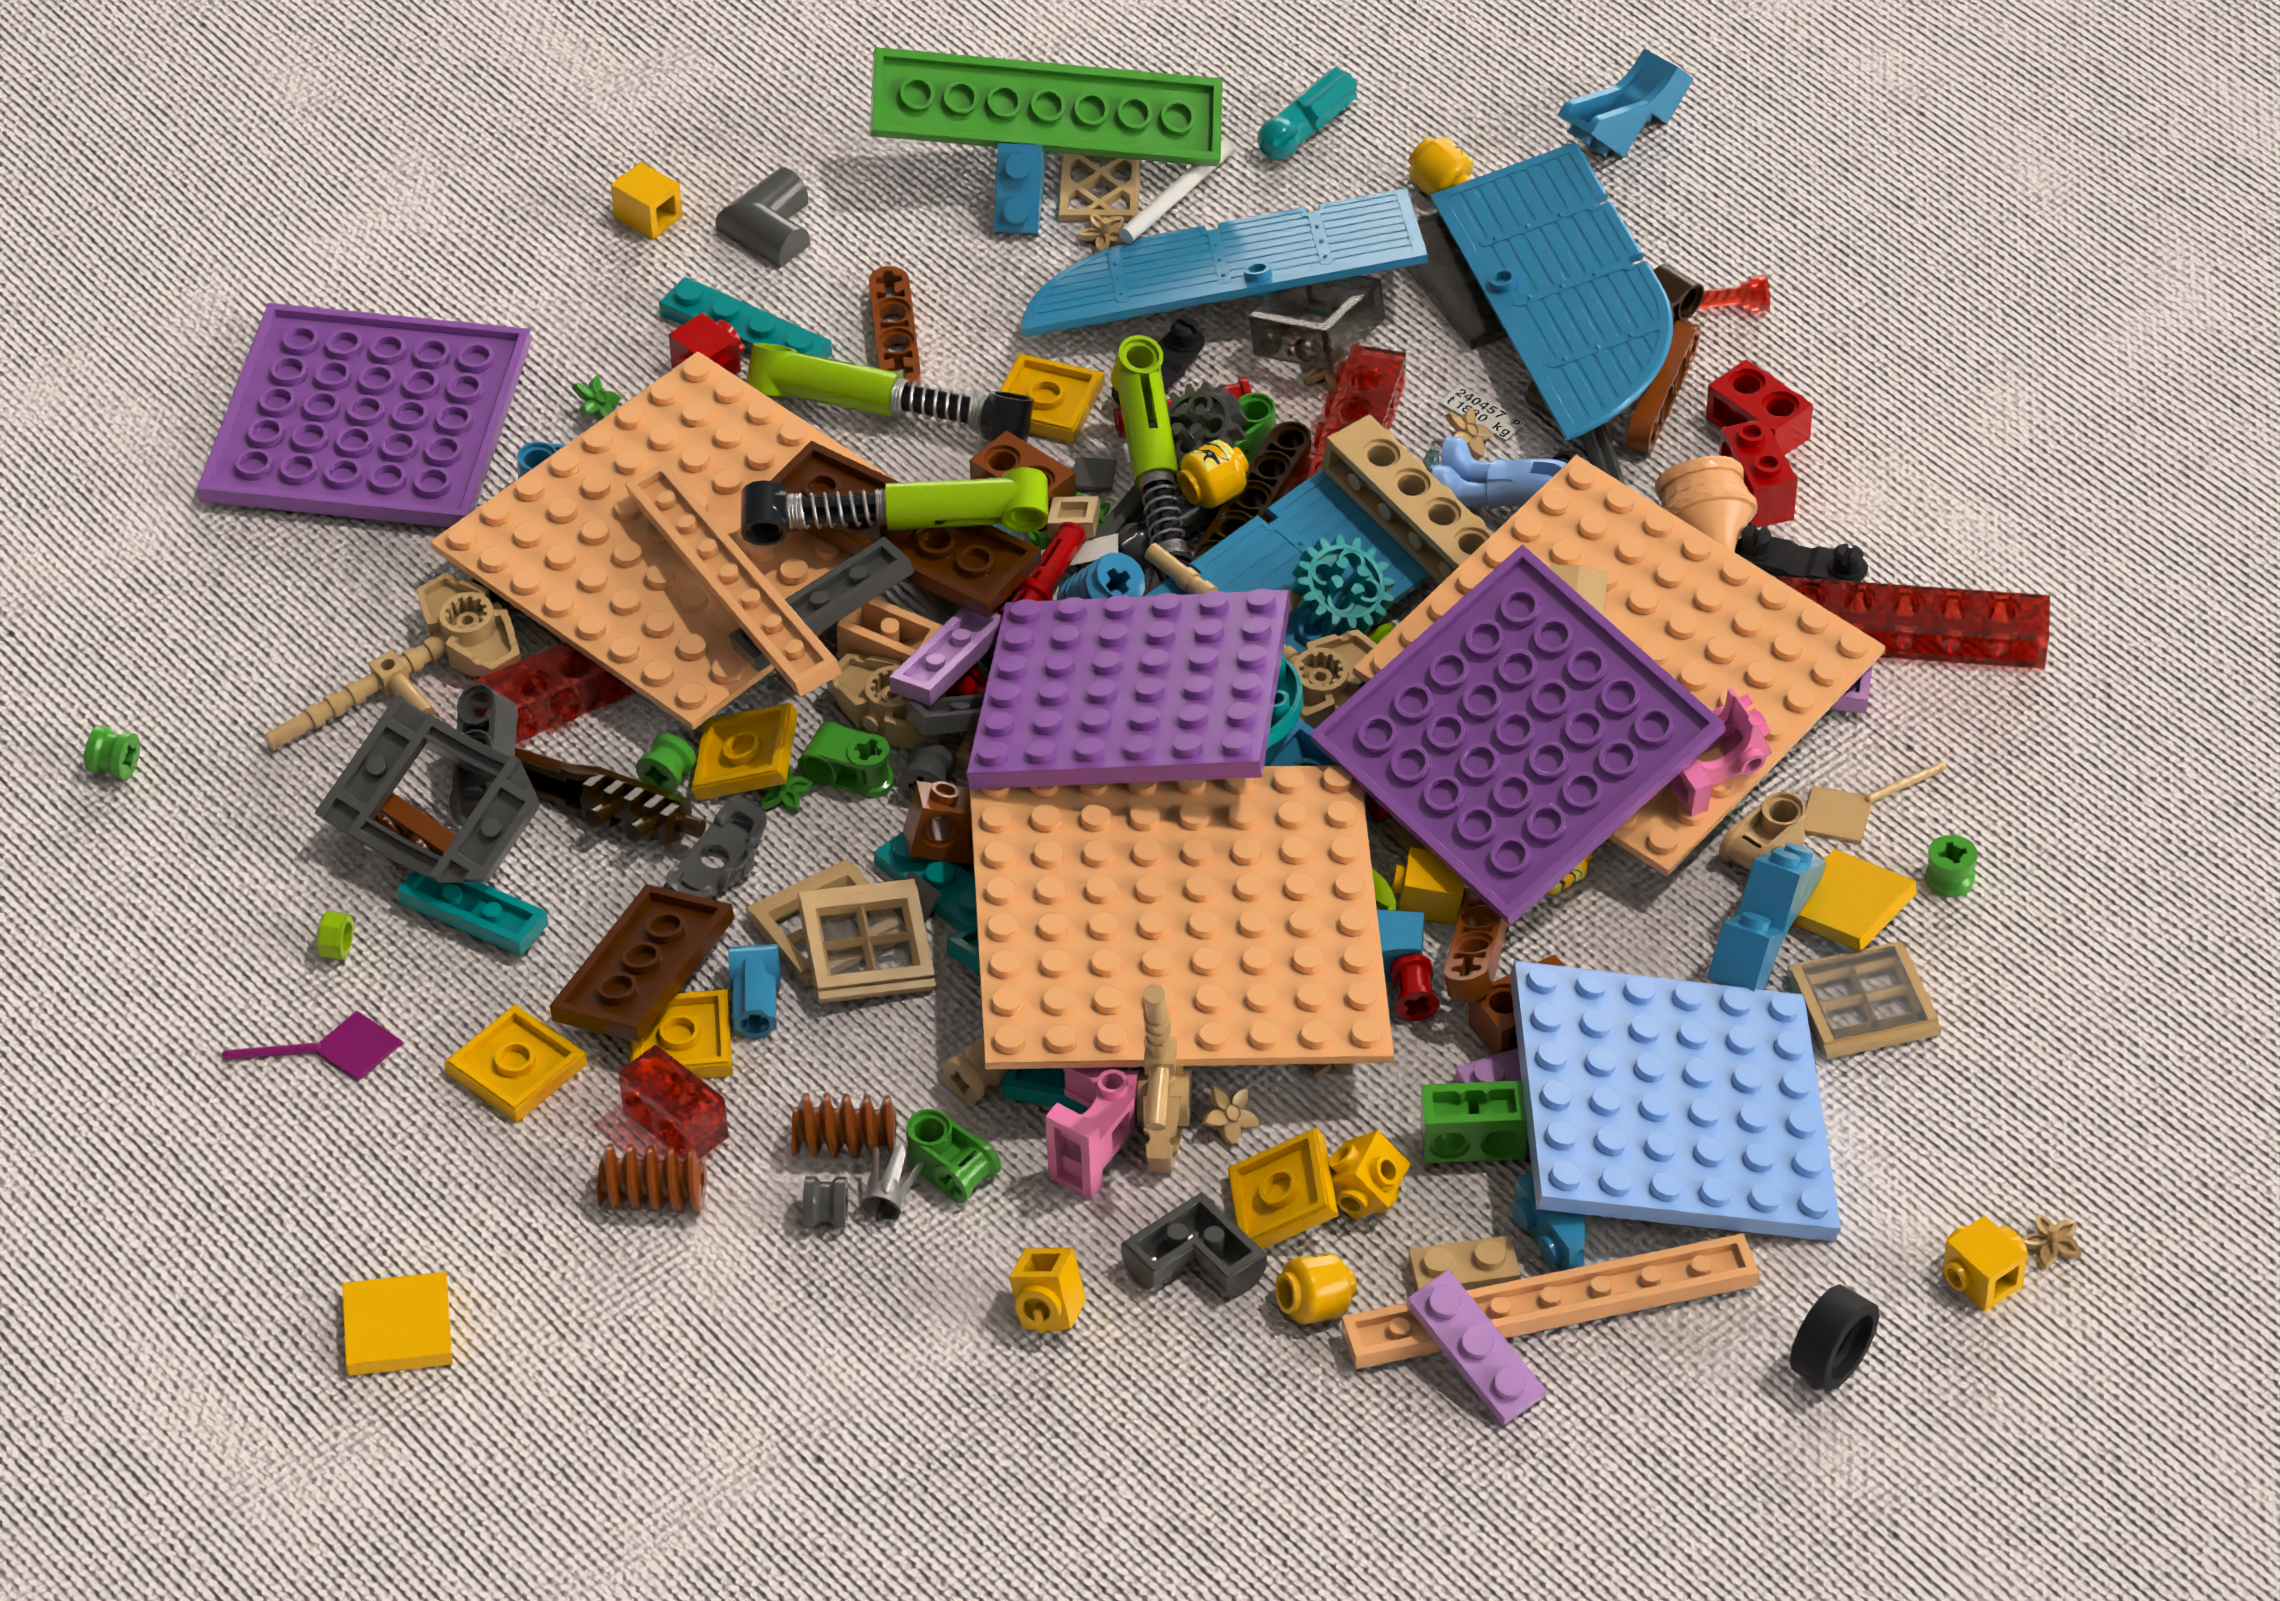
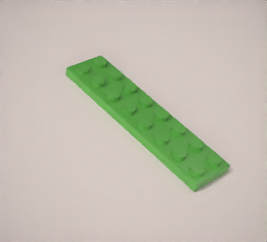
M875 47L873 52L870 136L986 147H997L998 143L1042 145L1044 152L1217 167L1221 161L1222 78Z

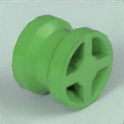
M97 725L90 733L85 746L84 765L86 770L93 773H102L105 770L111 772L114 778L127 780L134 772L140 754L138 735L131 732H123L120 735L114 734L110 727Z
M661 733L652 741L650 752L643 754L638 760L636 773L642 782L673 793L680 786L682 775L689 773L694 767L696 755L689 744L680 737L670 733Z
M1944 835L1936 838L1930 844L1928 849L1929 864L1926 868L1925 878L1926 884L1933 892L1945 897H1958L1972 889L1975 881L1974 868L1978 857L1974 844L1965 837L1958 835Z

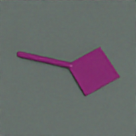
M355 1011L319 1043L225 1050L222 1052V1058L233 1060L316 1053L356 1081H360L399 1048L403 1042L359 1011Z

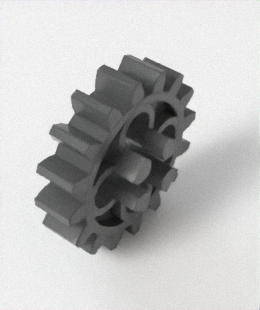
M1204 381L1199 391H1196L1191 384H1187L1185 395L1179 397L1174 392L1169 394L1172 403L1167 408L1179 471H1181V461L1186 454L1211 441L1221 440L1231 448H1234L1235 441L1246 439L1247 435L1241 428V426L1248 423V418L1241 411L1243 406L1223 385L1220 384L1214 389L1208 381Z

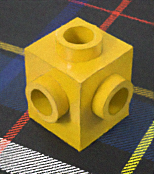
M1379 1130L1343 1142L1342 1146L1334 1152L1329 1160L1336 1202L1353 1220L1373 1213L1381 1214L1391 1208L1398 1199L1399 1192L1397 1190L1411 1164Z

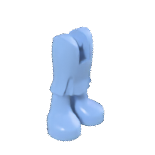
M1447 436L1442 447V465H1435L1431 474L1444 486L1449 487L1466 508L1488 505L1489 509H1494L1507 505L1523 506L1567 463L1544 458L1519 460L1499 458V460L1495 459L1492 463L1477 461L1472 458L1465 439Z

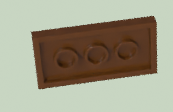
M646 884L550 1004L552 1021L640 1042L734 921L732 904Z

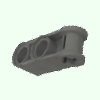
M476 683L470 685L462 692L458 699L457 730L503 754L515 756L518 720L517 706L513 701L486 684ZM454 764L450 811L455 823L462 827L492 783Z

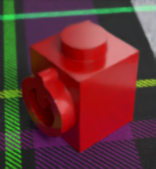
M702 312L668 334L672 368H675L698 351L734 375L741 372L740 353L745 350V346L742 344L736 330L724 320L715 322Z

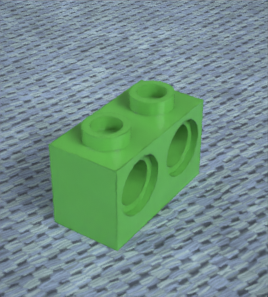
M1522 1080L1421 1085L1420 1126L1424 1163L1526 1159L1527 1123Z

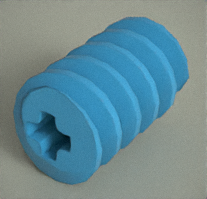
M1110 552L1066 579L1059 587L1057 600H1064L1070 597L1082 599L1111 598L1116 595L1141 597L1145 590V576L1141 566L1132 557L1123 553Z

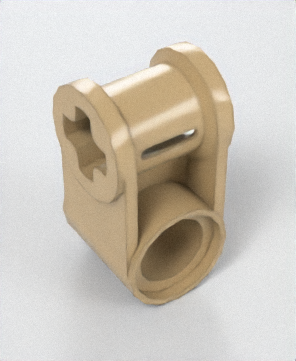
M1782 791L1766 797L1756 809L1741 822L1733 825L1726 833L1719 847V857L1728 863L1735 861L1750 871L1755 858L1778 847L1785 848L1786 843L1803 846L1806 810L1803 800L1798 795Z

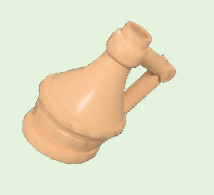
M1718 455L1686 460L1664 471L1655 482L1656 496L1661 501L1663 509L1735 552L1742 530L1751 522L1758 509L1756 498L1749 493L1743 482V466L1732 457Z

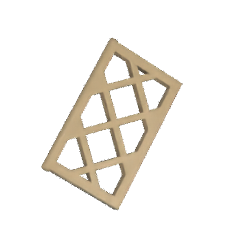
M1063 153L1059 221L1090 222V215L1093 213L1102 218L1121 216L1124 217V222H1129L1138 214L1141 160L1114 158V161L1100 168L1088 160L1093 156ZM1077 166L1082 167L1091 174L1079 183L1070 179L1071 170ZM1125 166L1131 170V179L1122 184L1112 177L1111 174ZM1102 181L1112 188L1113 191L1098 199L1088 192L1087 189ZM1076 196L1089 204L1084 209H1068L1069 201ZM1121 197L1130 201L1129 210H1115L1109 205Z

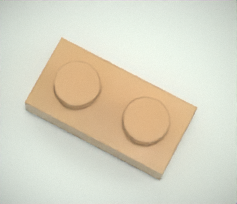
M1511 1235L1409 1249L1408 1262L1415 1291H1418L1448 1269L1465 1290L1521 1279Z

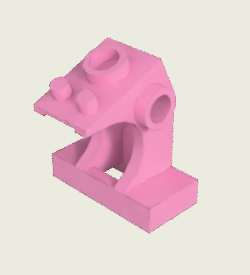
M1732 688L1728 689L1725 705L1712 711L1724 722L1726 732L1701 754L1718 747L1723 756L1710 762H1703L1696 758L1667 784L1690 816L1705 811L1708 812L1712 786L1741 774L1750 775L1758 771L1765 764L1766 758L1772 754L1764 738L1771 733V730L1760 711L1754 708L1748 712L1746 709L1753 704L1747 693L1739 698Z
M1121 1067L1063 1068V1071H1065L1064 1095L1089 1109L1083 1114H1079L1056 1103L1045 1116L1049 1179L1090 1200L1094 1198L1103 1187L1102 1170L1136 1130L1138 1071L1127 1070Z

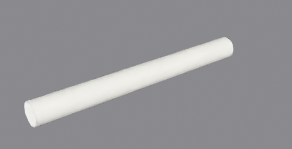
M1226 139L1221 140V161L1218 166L1234 152L1233 145ZM1192 165L1119 230L1120 239L1124 243L1131 244L1217 167Z

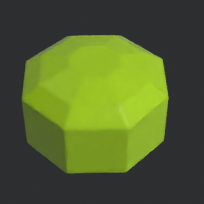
M327 911L323 914L316 932V945L320 957L339 960L347 957L352 945L354 931L353 918L350 913Z

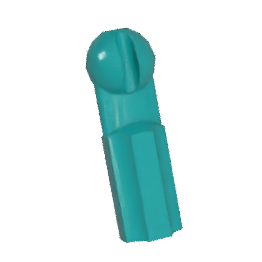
M1338 67L1330 69L1276 117L1265 121L1257 135V143L1261 152L1267 158L1273 160H1285L1291 157L1299 145L1357 98L1356 87L1358 84L1352 75L1340 70Z

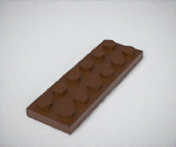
M810 441L771 480L783 485L788 493H801L803 497H809L811 492L814 497H822L823 492L827 496H835L836 491L842 496L848 495L849 490L852 491L853 495H861L862 490L865 491V494H873L875 489L884 490L886 484L901 483L814 441ZM875 521L873 526H870L867 522H862L857 527L854 522H850L846 528L841 523H836L834 528H831L829 524H823L822 528L818 529L815 524H810L807 530L803 529V531L854 555L885 536L911 561L914 573L905 578L906 580L986 618L1042 562L1041 548L992 525L888 530L886 524L879 526L877 521Z

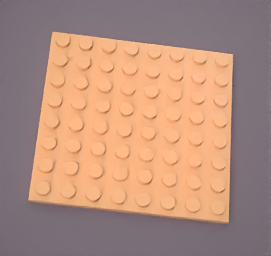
M697 351L430 541V547L691 730H694L774 670L775 667L770 664L758 672L733 649L729 634L739 629L740 626L628 495L625 483L666 462L778 593L786 599L848 560L854 554L797 528L796 530H790L787 537L775 545L761 546L747 542L741 535L742 489L747 484L755 481H771L810 441H814L886 476L888 475Z
M1575 455L1353 667L1352 674L1367 683L1522 544L1548 567L1550 564L1580 565L1608 573L1604 609L1605 618L1708 709L1714 711L1718 707L1724 706L1727 691L1732 688L1739 698L1746 693L1749 695L1753 704L1746 709L1748 712L1754 708L1760 711L1771 730V733L1764 737L1772 751V754L1766 758L1765 764L1758 771L1750 775L1741 774L1712 786L1708 812L1705 811L1690 816L1669 786L1666 785L1608 837V839L1665 876H1668L1885 652L1886 646L1588 461ZM1717 747L1699 755L1697 758L1703 762H1710L1721 758L1723 754Z
M1339 765L1264 766L1263 775L1259 778L970 789L985 1069L1144 1067L1146 1040L1143 1018L1145 1010L1144 990L1151 984H1158L1165 991L1166 1007L1170 1014L1171 1034L1176 1036L1177 1039L1176 1066L1394 1062L1363 789Z

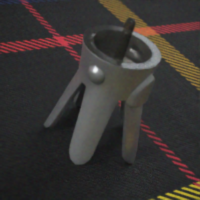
M902 1145L894 1149L886 1171L879 1164V1149L877 1147L873 1148L870 1187L864 1192L862 1206L868 1213L876 1217L875 1220L877 1222L881 1218L892 1220L901 1215V1211L905 1207L904 1197L925 1164L923 1162L917 1163L910 1174L900 1178L906 1156V1150Z

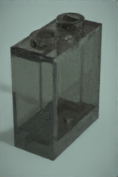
M1359 275L1275 291L1249 316L1254 356L1333 370L1385 319L1381 279ZM1306 313L1327 317L1328 319L1322 324L1299 318ZM1290 348L1294 349L1295 354L1291 352Z

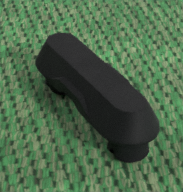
M1178 318L1171 325V331L1158 342L1163 351L1161 374L1164 390H1167L1183 375L1188 365L1197 357L1205 345V337L1198 330L1199 324L1192 318ZM1112 387L1111 395L1114 401L1117 403V405L1121 408L1119 394L1114 389V387Z
M1756 525L1745 527L1741 532L1742 537L1738 539L1735 548L1736 554L1770 575L1841 590L1855 588L1868 573V565L1865 559H1863L1864 553L1856 545H1853V548H1849L1848 544L1844 543L1836 546L1834 549L1821 546L1815 548L1800 546L1792 540L1772 537L1770 530L1762 526L1760 530L1757 529Z

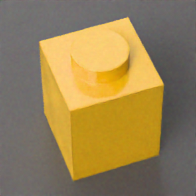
M642 162L618 177L611 184L614 218L652 240L683 217L680 184Z
M1410 847L1405 866L1396 864L1391 889L1393 894L1400 895L1398 911L1424 912V920L1455 925L1463 898L1464 883L1429 850Z

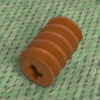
M803 1093L798 1106L794 1107L792 1113V1157H797L803 1143H806L809 1155L815 1158L818 1157L823 1143H826L829 1155L832 1158H838L843 1144L847 1145L852 1159H858L864 1144L867 1145L871 1158L873 1148L877 1147L881 1155L884 1145H887L890 1156H892L896 1148L897 1122L896 1110L890 1095H884L879 1109H874L870 1094H864L859 1108L856 1109L853 1107L849 1094H844L839 1107L833 1108L829 1093H823L818 1107H813L809 1093Z
M608 1143L599 1162L597 1178L598 1208L602 1207L608 1194L610 1204L614 1209L622 1208L628 1196L633 1209L640 1210L649 1196L651 1206L655 1211L663 1210L669 1197L674 1211H683L689 1198L692 1209L697 1213H701L706 1195L705 1161L698 1162L694 1147H689L684 1161H678L674 1146H669L664 1159L658 1160L654 1145H648L643 1159H637L633 1144L627 1145L623 1158H617L613 1143Z

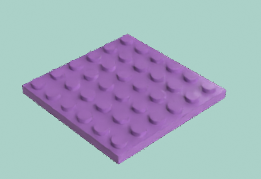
M268 303L197 487L199 501L442 527L453 526L476 508L531 345L530 328Z
M1522 544L1309 735L1312 743L1351 775L1353 781L1511 926L1726 732L1724 722Z
M1257 589L1251 592L1229 593L1210 591L1205 594L1185 595L1163 593L1158 596L1141 597L1116 595L1111 598L1096 599L1070 597L1064 600L1052 601L1024 599L1006 603L967 769L969 789L1262 777L1290 611L1288 590L1272 591L1270 589Z

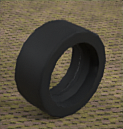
M1841 1284L1829 1288L1810 1309L1797 1332L1790 1354L1791 1370L1828 1391L1840 1387L1862 1362L1872 1343L1880 1317L1878 1305Z

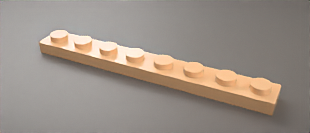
M666 462L625 483L628 495L799 697L842 674L837 659Z
M1744 1233L1466 1291L1502 1336L1509 1338L1758 1286L1759 1270ZM1406 1303L1342 1316V1331L1355 1369L1442 1352V1350L1406 1307Z

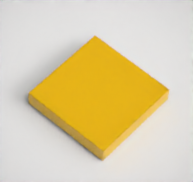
M1019 353L1000 391L1021 394L1034 399L1029 434L1074 444L1105 385V377L1103 372Z
M792 703L710 718L703 722L691 788L697 801L786 784L798 716Z
M1834 849L1823 860L1826 862L1822 878L1793 925L1862 951L1917 894L1916 881Z
M728 989L677 993L640 1042L630 1040L632 1084L733 1076Z
M514 1004L444 1061L445 1073L515 1123H518L587 1065V1056L583 1050Z
M1317 1127L1227 1167L1236 1225L1262 1250L1338 1216L1326 1139Z
M446 1272L342 1283L345 1354L348 1376L453 1365L449 1291Z

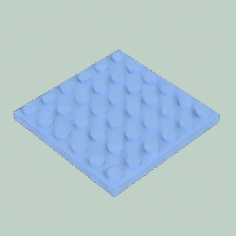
M1514 961L1510 971V983L1536 1209L1835 1242L1841 1226L1806 1004L1802 994L1755 989L1753 992L1744 987Z

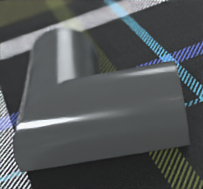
M780 167L719 212L715 221L716 229L780 268L810 246L808 231L788 219L809 204L806 186L793 170Z
M1202 1192L1121 1243L1122 1259L1127 1270L1140 1286L1148 1290L1195 1261L1228 1294L1238 1296L1256 1285L1267 1266V1254Z

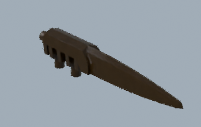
M515 748V757L520 759L537 797L559 804V810L574 816L582 815V818L591 827L596 828L602 824L610 828L622 822V833H625L630 841L637 842L642 839L651 842L658 838V843L664 846L677 840L680 841L685 834L700 838L705 832V820L691 816L692 808L689 798L602 767L569 764Z

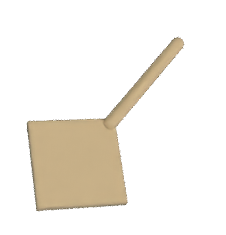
M1939 762L1867 795L1813 785L1805 811V834L1861 844L1873 802L1946 770L1947 765L1944 762Z

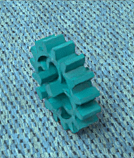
M1337 534L1330 544L1322 537L1313 548L1309 546L1299 558L1300 561L1292 570V575L1297 580L1292 585L1291 592L1303 596L1296 606L1297 609L1305 610L1309 608L1312 615L1308 622L1313 625L1322 620L1325 622L1326 634H1330L1336 626L1341 628L1342 634L1346 631L1355 630V628L1365 634L1373 624L1378 625L1387 614L1386 610L1394 600V597L1388 592L1394 586L1395 580L1383 577V573L1389 567L1388 562L1376 563L1373 558L1376 555L1377 549L1372 547L1367 552H1364L1360 549V538L1356 537L1351 545H1345L1342 534ZM1350 564L1354 572L1343 585L1344 581L1340 576ZM1316 574L1322 575L1323 578L1320 580ZM1342 588V593L1345 596L1336 608L1332 600ZM1364 592H1366L1370 598L1364 597Z

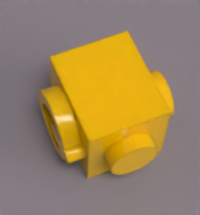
M1984 1215L1968 1227L1965 1225L1958 1227L1947 1238L1942 1273L1955 1290L1965 1293L1985 1312L2023 1287L2028 1252L2021 1237L2013 1229L2004 1225L1997 1227Z
M1024 1248L1009 1276L1015 1300V1311L1020 1319L1022 1330H1037L1039 1333H1045L1046 1331L1058 1332L1064 1329H1072L1086 1301L1074 1248Z

